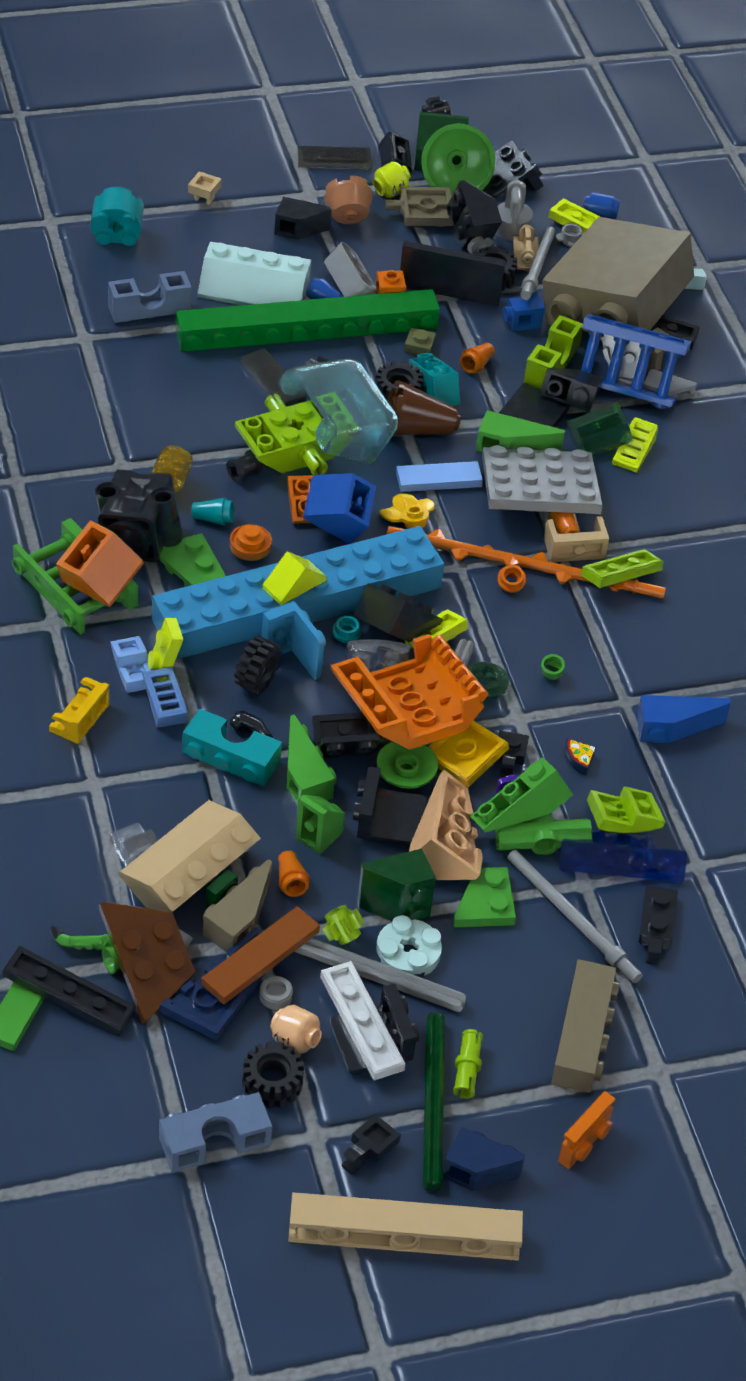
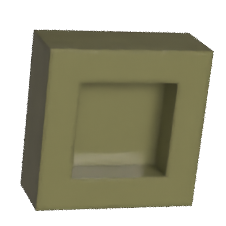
M410 328L404 352L416 355L431 353L436 333Z

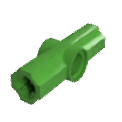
M546 815L495 830L496 849H532L538 855L552 854L559 847L591 846L592 826L588 818L554 820L552 815Z

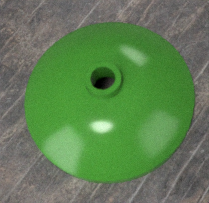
M460 123L450 124L437 130L426 142L421 159L422 171L428 184L431 187H450L451 195H453L459 181L462 180L467 181L482 191L493 176L496 162L493 146L487 136L471 125ZM456 155L460 156V162L453 164L452 158Z

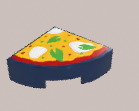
M567 738L565 756L574 765L573 768L576 771L587 775L596 747Z

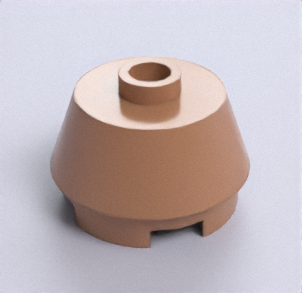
M350 176V180L338 183L337 178L327 184L324 195V203L326 206L332 207L333 219L342 224H354L363 221L369 214L373 200V191L369 188L367 180L358 176Z

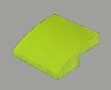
M623 786L620 796L591 790L587 798L588 805L599 830L637 833L664 827L665 820L650 792Z

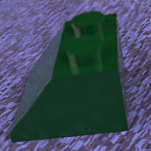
M420 112L414 170H422L421 159L424 146L437 130L450 124L460 123L468 125L469 117ZM454 156L452 163L458 164L461 160L460 156Z
M422 848L361 863L357 898L358 907L390 921H393L395 917L400 915L407 916L410 920L422 921L425 918H429L436 877Z

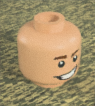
M289 1005L279 1009L271 1020L270 1030L276 1044L278 1042L284 1043V1048L286 1049L290 1045L294 1048V1053H306L311 1048H315L321 1040L322 1032L318 1016L299 1006Z

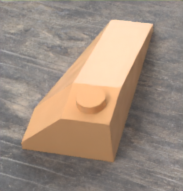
M445 770L439 775L410 844L409 851L422 848L436 880H476L481 873L483 856L481 849L475 846L474 840L478 837V832L476 828L471 827L470 816L473 814L468 787Z

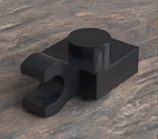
M499 730L498 736L507 741L509 745V750L498 759V761H502L500 777L504 778L508 775H513L515 764L524 765L529 740L528 735Z
M374 1114L352 1133L351 1142L354 1145L345 1151L344 1157L347 1160L342 1163V1167L349 1173L354 1174L360 1169L368 1156L378 1162L400 1142L401 1134L377 1114Z

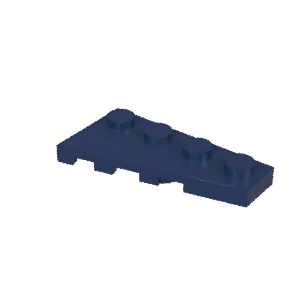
M257 927L228 949L226 956L217 963L213 961L204 969V973L193 982L191 980L180 988V993L171 1000L167 998L160 1004V1013L218 1041L265 974L226 1004L221 1003L201 985V977L262 933L263 930Z

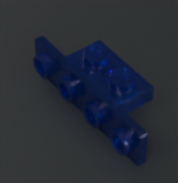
M599 830V832L592 831V841L563 839L561 842L559 869L562 871L683 882L688 855L685 850L656 848L654 837H649L644 832L628 835Z

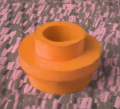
M507 565L499 571L497 582L502 590L515 593L522 590L525 586L526 575L519 566ZM507 578H514L516 582H509Z

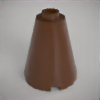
M395 381L394 384L398 388L397 390L391 389L384 414V419L389 420L388 427L383 426L385 434L451 435L454 430H458L461 415L458 414L457 408L403 381Z

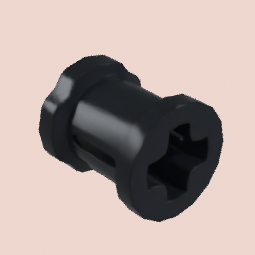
M251 449L244 453V456L236 460H228L226 462V469L230 478L234 482L240 483L249 474L261 472L263 470V463L258 461Z

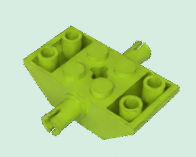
M274 394V398L270 395L264 402L265 407L270 412L235 421L236 429L257 460L282 474L307 466L311 470L312 475H319L318 472L320 475L325 474L328 470V465L325 461L331 460L358 432L357 425L334 394L288 407L285 406L278 394Z

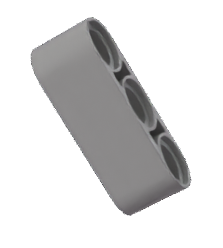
M341 242L324 260L326 267L344 297L371 295L377 290L376 285L358 255L346 243Z

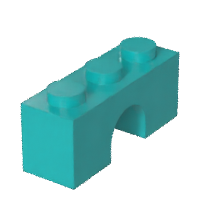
M199 709L183 731L182 753L193 759L213 765L219 770L242 777L246 781L265 786L281 762L282 742L256 731L244 742H230L226 740L227 719Z

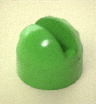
M549 654L542 659L541 672L545 678L557 680L563 675L565 662L561 656Z

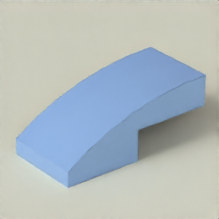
M140 636L110 641L113 656L127 693L145 690L146 687L142 673L152 669L148 666L147 650Z

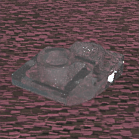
M367 639L349 641L346 660L359 657L367 669L373 672L376 666L386 668L408 661L411 645L387 640Z

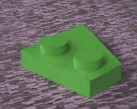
M507 867L481 868L480 876L476 880H470L454 915L453 928L515 925L516 915Z

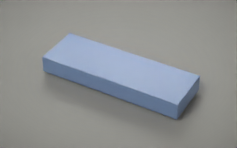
M478 461L396 467L400 492L482 487L483 479Z

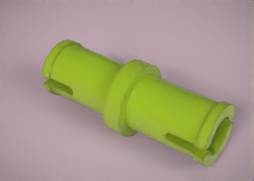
M467 1029L462 1032L460 1055L455 1059L457 1074L453 1093L457 1096L461 1089L459 1097L464 1099L472 1098L475 1095L477 1072L481 1070L482 1061L479 1057L483 1034L479 1032L476 1038L477 1030Z

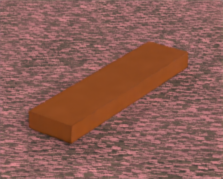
M296 906L201 977V985L221 1003L226 1004L318 934L320 925Z

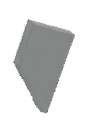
M650 369L642 388L658 392L663 372ZM673 375L668 395L676 397L677 393L681 392L693 393L696 390L697 383Z

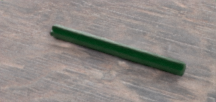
M431 1012L427 1015L423 1187L426 1190L438 1191L441 1189L443 1174L445 1016L442 1013Z

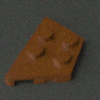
M109 902L100 903L98 907L134 1004L137 1006L136 1009L141 1023H147L160 1009V1004L167 998L171 999L195 973L174 915L169 911Z

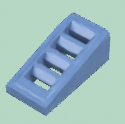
M168 667L143 672L142 676L156 728L186 723L188 714L173 668ZM161 677L168 678L167 681L156 683L152 682V679ZM170 686L171 689L160 692H156L155 690L157 688H163ZM168 696H172V697H173V699L164 700V701H159V699H158V698H163V697H168ZM175 705L174 709L162 711V707Z

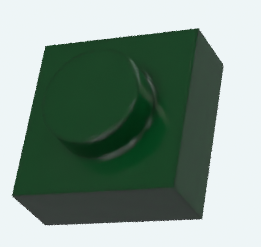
M227 870L221 876L210 881L206 888L207 908L221 901L232 886H238V876Z

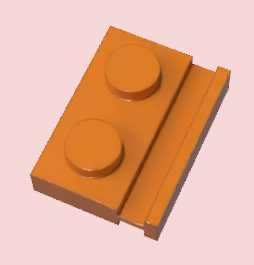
M604 1091L564 1134L563 1138L565 1140L561 1145L558 1158L560 1164L569 1170L577 1160L582 1162L587 1158L593 1148L592 1144L597 1138L603 1140L613 1126L610 1120L614 1107L611 1105L615 1102L616 1098Z

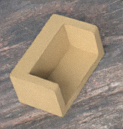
M602 516L596 517L592 532L557 534L553 519L546 521L544 542L550 562L605 559L609 536Z

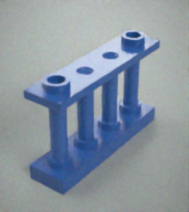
M588 314L584 318L582 328L588 330L590 337L581 370L591 374L600 337H603L604 334L613 336V340L616 342L607 377L603 379L601 388L652 402L651 405L657 408L667 409V406L672 407L676 397L669 396L668 392L677 358H680L681 355L685 356L689 352L691 341ZM629 341L639 343L641 348L632 385L617 381L625 346L629 344ZM655 348L665 350L667 355L658 392L642 388L651 352L655 351Z

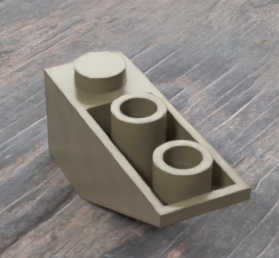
M268 859L260 867H254L244 881L238 886H232L225 897L217 904L210 905L203 915V936L226 953L228 949L257 927L271 882V860Z

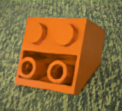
M90 520L58 560L56 566L63 583L111 607L144 562L114 532Z

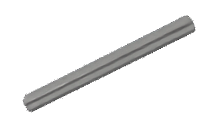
M311 938L294 951L332 966L352 961L358 975L383 985L395 984L399 991L456 1012H461L466 1003V995L464 993Z

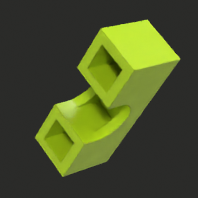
M559 315L549 329L545 347L538 344L527 358L524 383L541 390L548 368H566L580 348L583 323Z

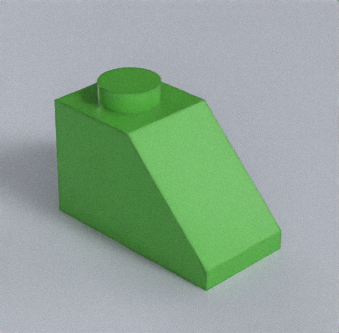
M302 795L298 800L295 839L320 855L343 833L345 812L322 797Z

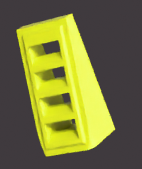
M635 417L616 451L612 464L637 473L656 441L658 425ZM624 454H625V455H628V456H631V457H634V458H637V459L635 460V459L626 457V456H624Z

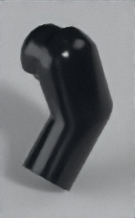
M243 710L237 711L235 716L229 720L230 725L238 732L242 731L246 726L252 733L256 731L273 738L263 721Z

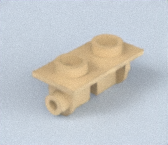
M528 224L521 227L519 236H513L514 258H517L518 263L517 269L530 271L539 249L538 237H534V228Z

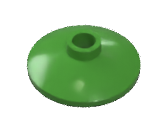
M390 742L378 753L376 765L377 768H381L380 775L385 781L396 787L412 789L422 787L433 780L437 773L438 760L435 753L426 745L409 750L395 742Z

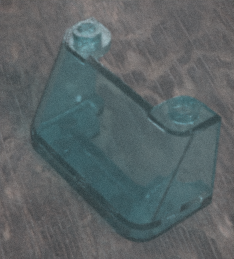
M342 358L288 369L278 382L282 391L287 395L294 396L299 392L308 394L324 417L316 429V440L324 453L373 464L397 429L398 417L357 360Z

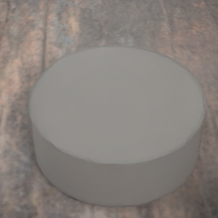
M272 976L266 978L261 983L259 998L265 1007L279 1010L291 1003L293 987L287 979L280 976Z

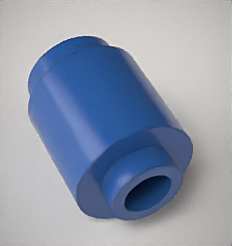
M591 192L590 196H585L583 208L600 217L616 220L620 200L615 199V196Z

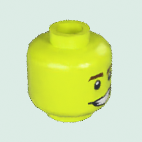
M390 162L375 171L372 183L378 195L391 199L400 194L401 187H409L411 176L406 166H401L397 162Z

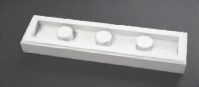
M352 961L321 970L320 978L373 1081L405 1071V1062Z

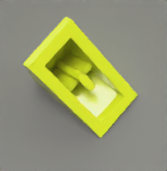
M287 551L263 583L262 589L280 605H283L325 582L327 576L308 559Z

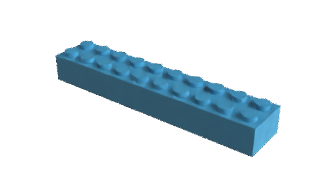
M421 526L309 554L302 557L308 559L327 576V580L287 603L295 601L301 610L307 612L311 623L354 612L368 583L377 588L380 587L381 583L397 590L395 594L397 597L400 592L413 596L439 589L442 586L444 562ZM278 563L152 595V621L157 631L161 630L165 618H177L184 640L176 659L253 639L254 636H261L263 613L274 607L282 606L262 589L263 583Z

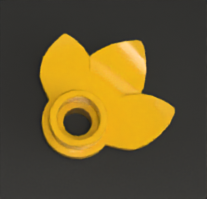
M397 494L393 497V506L380 510L379 515L390 522H403L408 529L417 526L424 528L429 520V513L435 507L434 502L428 498L417 500L410 494Z

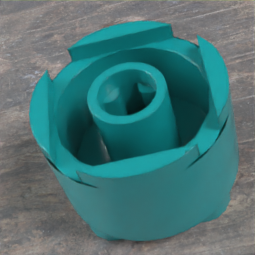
M109 187L104 189L103 193L99 196L97 194L93 201L90 228L96 237V241L101 245H107L110 242L123 243L126 246L135 245L142 230L144 214L142 199L139 196L137 199L132 195L131 190L122 187Z

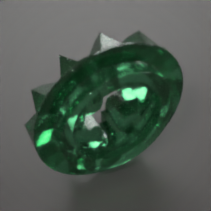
M475 662L467 666L477 681L488 692L489 695L485 701L489 697L497 700L500 694L506 693L509 678L503 668L491 662ZM483 676H485V680H487V686H484L481 682Z

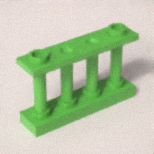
M69 518L61 522L62 535L58 541L31 554H28L19 544L13 545L12 565L16 573L22 574L56 609L64 622L69 627L72 626L81 635L85 633V616L106 605L91 599L78 606L71 597L80 593V591L69 585L61 588L54 581L61 577L57 566L44 571L37 564L63 550H67L80 534L82 529ZM131 579L115 601L121 602L127 610L138 606V585Z

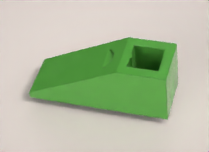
M487 410L478 430L476 451L483 453V447L495 445L503 446L506 449L529 447L533 450L555 448L562 451L565 430Z
M295 714L290 715L286 785L288 792L297 806L298 800L302 795L318 796L326 801L333 799L334 785L337 784L334 770L331 767H327L323 760L321 749H318V746H314L307 727L304 724L301 725Z
M542 757L536 763L531 764L514 781L505 785L488 802L482 804L470 817L486 833L549 815L573 796V793L557 770Z

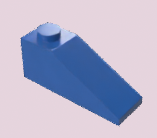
M641 695L637 712L640 742L670 743L726 723L731 700L730 698Z

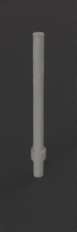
M553 227L546 229L530 272L522 282L521 298L523 300H529L532 293L537 289L539 274L556 233Z
M517 850L510 852L507 859L605 955V960L612 967L619 968L633 983H637L642 978L643 974L627 959L628 955L619 946H614Z

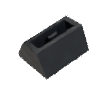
M465 180L459 181L447 204V214L454 223L455 239L459 241L461 249H467L469 242L475 237L481 236L484 239H493L502 223L496 200Z
M369 583L367 584L353 614L363 621L407 642H411L413 639L437 627L443 620L432 614L435 608L420 601L416 606L414 605L415 598L402 592L397 597L395 596L397 590L382 583L379 588Z

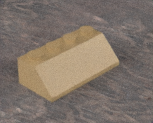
M208 800L123 868L118 875L146 908L173 912L261 838L240 813Z

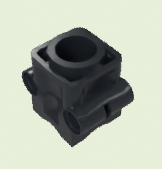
M117 469L112 481L103 482L95 488L99 512L98 524L114 532L143 561H157L163 547L176 546L183 540L172 474H138L131 470Z

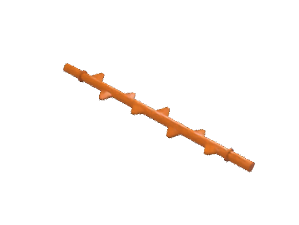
M389 526L387 534L405 529ZM440 529L434 530L429 535L426 534L434 548L451 551L454 559L457 561L470 555L505 563L506 566L517 565L523 568L555 574L560 584H565L571 579L590 582L581 576L582 569L549 562L543 552H539L531 558L495 550L491 545L481 547L445 539ZM638 579L636 581L627 580L608 586L612 591L622 589L631 591L633 594L640 593L664 599L666 590L665 587L638 582Z

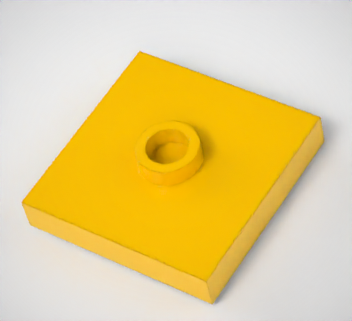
M475 721L470 724L465 732L434 741L428 746L437 757L438 768L442 771L445 770L468 788L509 750L507 741Z

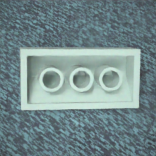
M210 242L204 256L197 298L236 305L304 300L310 283L311 260L298 256L250 249L248 247Z

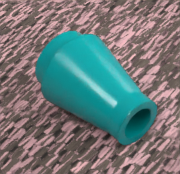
M225 497L203 502H193L191 513L193 519L225 526L227 523H233L235 507L233 500H227Z

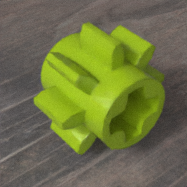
M342 905L325 915L327 922L322 927V930L329 942L335 939V941L338 940L340 945H344L361 935L359 928L364 923V920L357 908L351 911L346 905Z

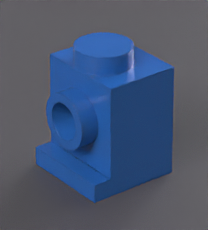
M537 291L532 293L529 300H523L521 297L509 298L508 306H504L502 309L503 319L505 322H508L512 332L542 328L545 307Z

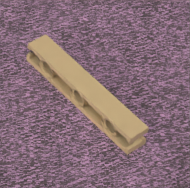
M292 1192L288 1242L519 1260V1251L522 1246L523 1211Z

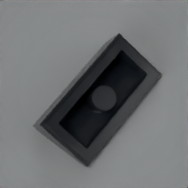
M389 131L379 144L382 167L390 162H397L401 166H406L411 173L412 163L409 140Z

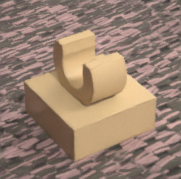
M199 171L188 184V193L193 194L196 201L200 197L207 199L206 203L209 205L214 200L217 191L221 188L222 179Z

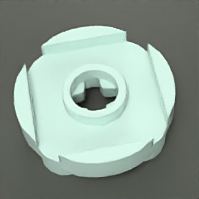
M404 915L395 917L392 923L387 924L380 931L376 946V952L382 964L412 975L425 972L424 975L431 973L440 961L442 950L441 934L436 928H432L420 920H410L409 917ZM404 945H413L417 950L411 949L409 952H405Z

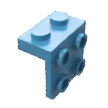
M295 601L264 612L261 637L280 645L282 654L292 651L314 680L321 678L326 640L323 633L317 630L310 622L307 612L301 610Z

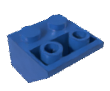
M354 473L314 475L311 478L303 519L351 544L369 527L376 486Z

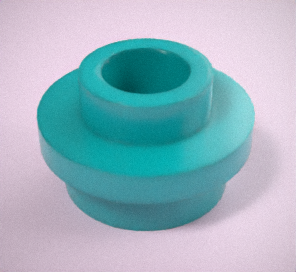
M343 616L333 625L332 634L336 640L342 643H353L360 639L362 628L354 617Z

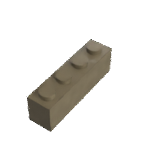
M580 959L577 960L551 1084L591 1093L593 1080L600 1081L604 1061L598 1060L599 1053L606 1054L609 1034L603 1033L604 1027L611 1028L615 1008L609 1007L610 1000L616 1001L620 982L614 981L616 967Z

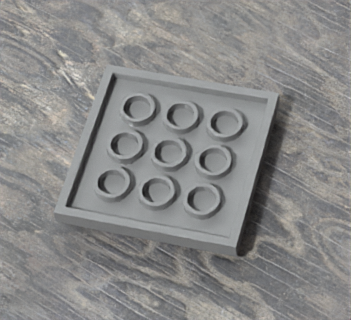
M499 445L483 447L482 460L489 509L601 514L602 500L591 452L580 449L560 451L555 448L533 450L529 447L506 449Z

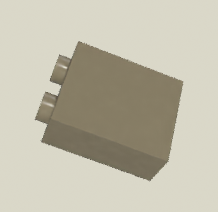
M598 217L542 280L547 324L553 325L559 315L583 323L584 318L588 314L651 330L694 278L691 232Z

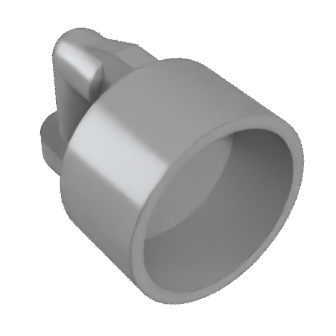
M514 180L508 184L505 202L498 205L502 223L496 235L507 241H513V236H519V231L523 225H532L533 212L529 206L524 204L526 185L520 180Z

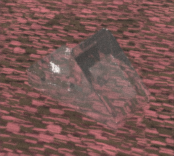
M139 822L110 833V842L125 867L157 842L154 832L152 830L144 832Z

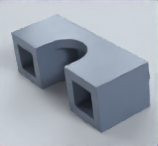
M185 271L159 274L158 286L147 293L139 292L134 278L108 282V308L114 323L176 314V311L191 310L192 287Z
M259 1092L250 1095H238L232 1100L217 1104H205L196 1110L185 1113H172L166 1118L159 1119V1140L171 1172L204 1164L206 1153L205 1140L211 1136L221 1135L229 1138L234 1143L238 1154L271 1145L272 1124Z

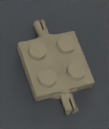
M401 187L400 200H385V211L400 210L403 215L404 226H454L452 218H449L447 214V204L452 197L450 187Z

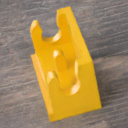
M84 677L80 683L90 687L92 691L88 688L80 687L77 695L62 713H55L51 717L55 722L49 725V732L79 744L110 705L109 684L105 682L100 683L91 678Z

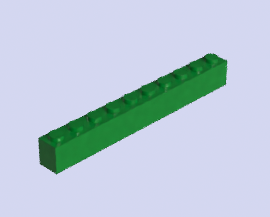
M433 289L180 310L176 311V335L180 351L184 352L409 332L410 328L437 330L440 308Z

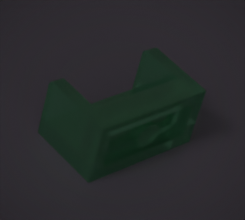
M618 402L567 421L575 448L591 452L592 457L633 442L629 424Z

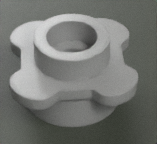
M566 224L562 227V232L556 235V239L563 241L564 245L572 247L584 233H582V229L578 225Z
M475 237L469 242L467 250L471 254H474L476 251L479 252L481 248H484L486 251L493 241L491 238Z

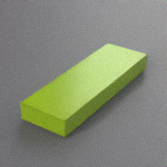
M646 549L585 565L582 567L581 576L597 587L602 588L661 571L664 562Z

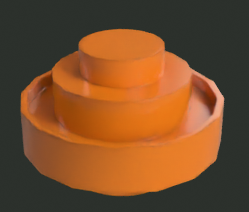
M252 524L242 525L234 529L230 535L231 552L240 559L248 561L260 560L271 551L272 537L261 526Z

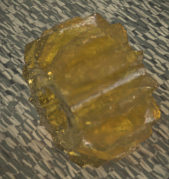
M170 444L163 448L161 454L158 455L151 473L172 474L174 491L177 493L182 489L183 484L186 483V479L190 475L189 472L193 461L192 455H190V452L185 451L184 448Z

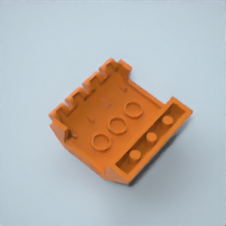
M430 634L413 639L415 659L370 672L359 657L331 665V671L376 732L409 750L465 732L484 708L482 702L489 695L441 635H437L433 639Z

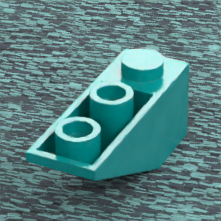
M431 353L418 354L417 358L409 359V363L413 364V369L418 367L420 373H423V392L451 406L460 405L458 372Z

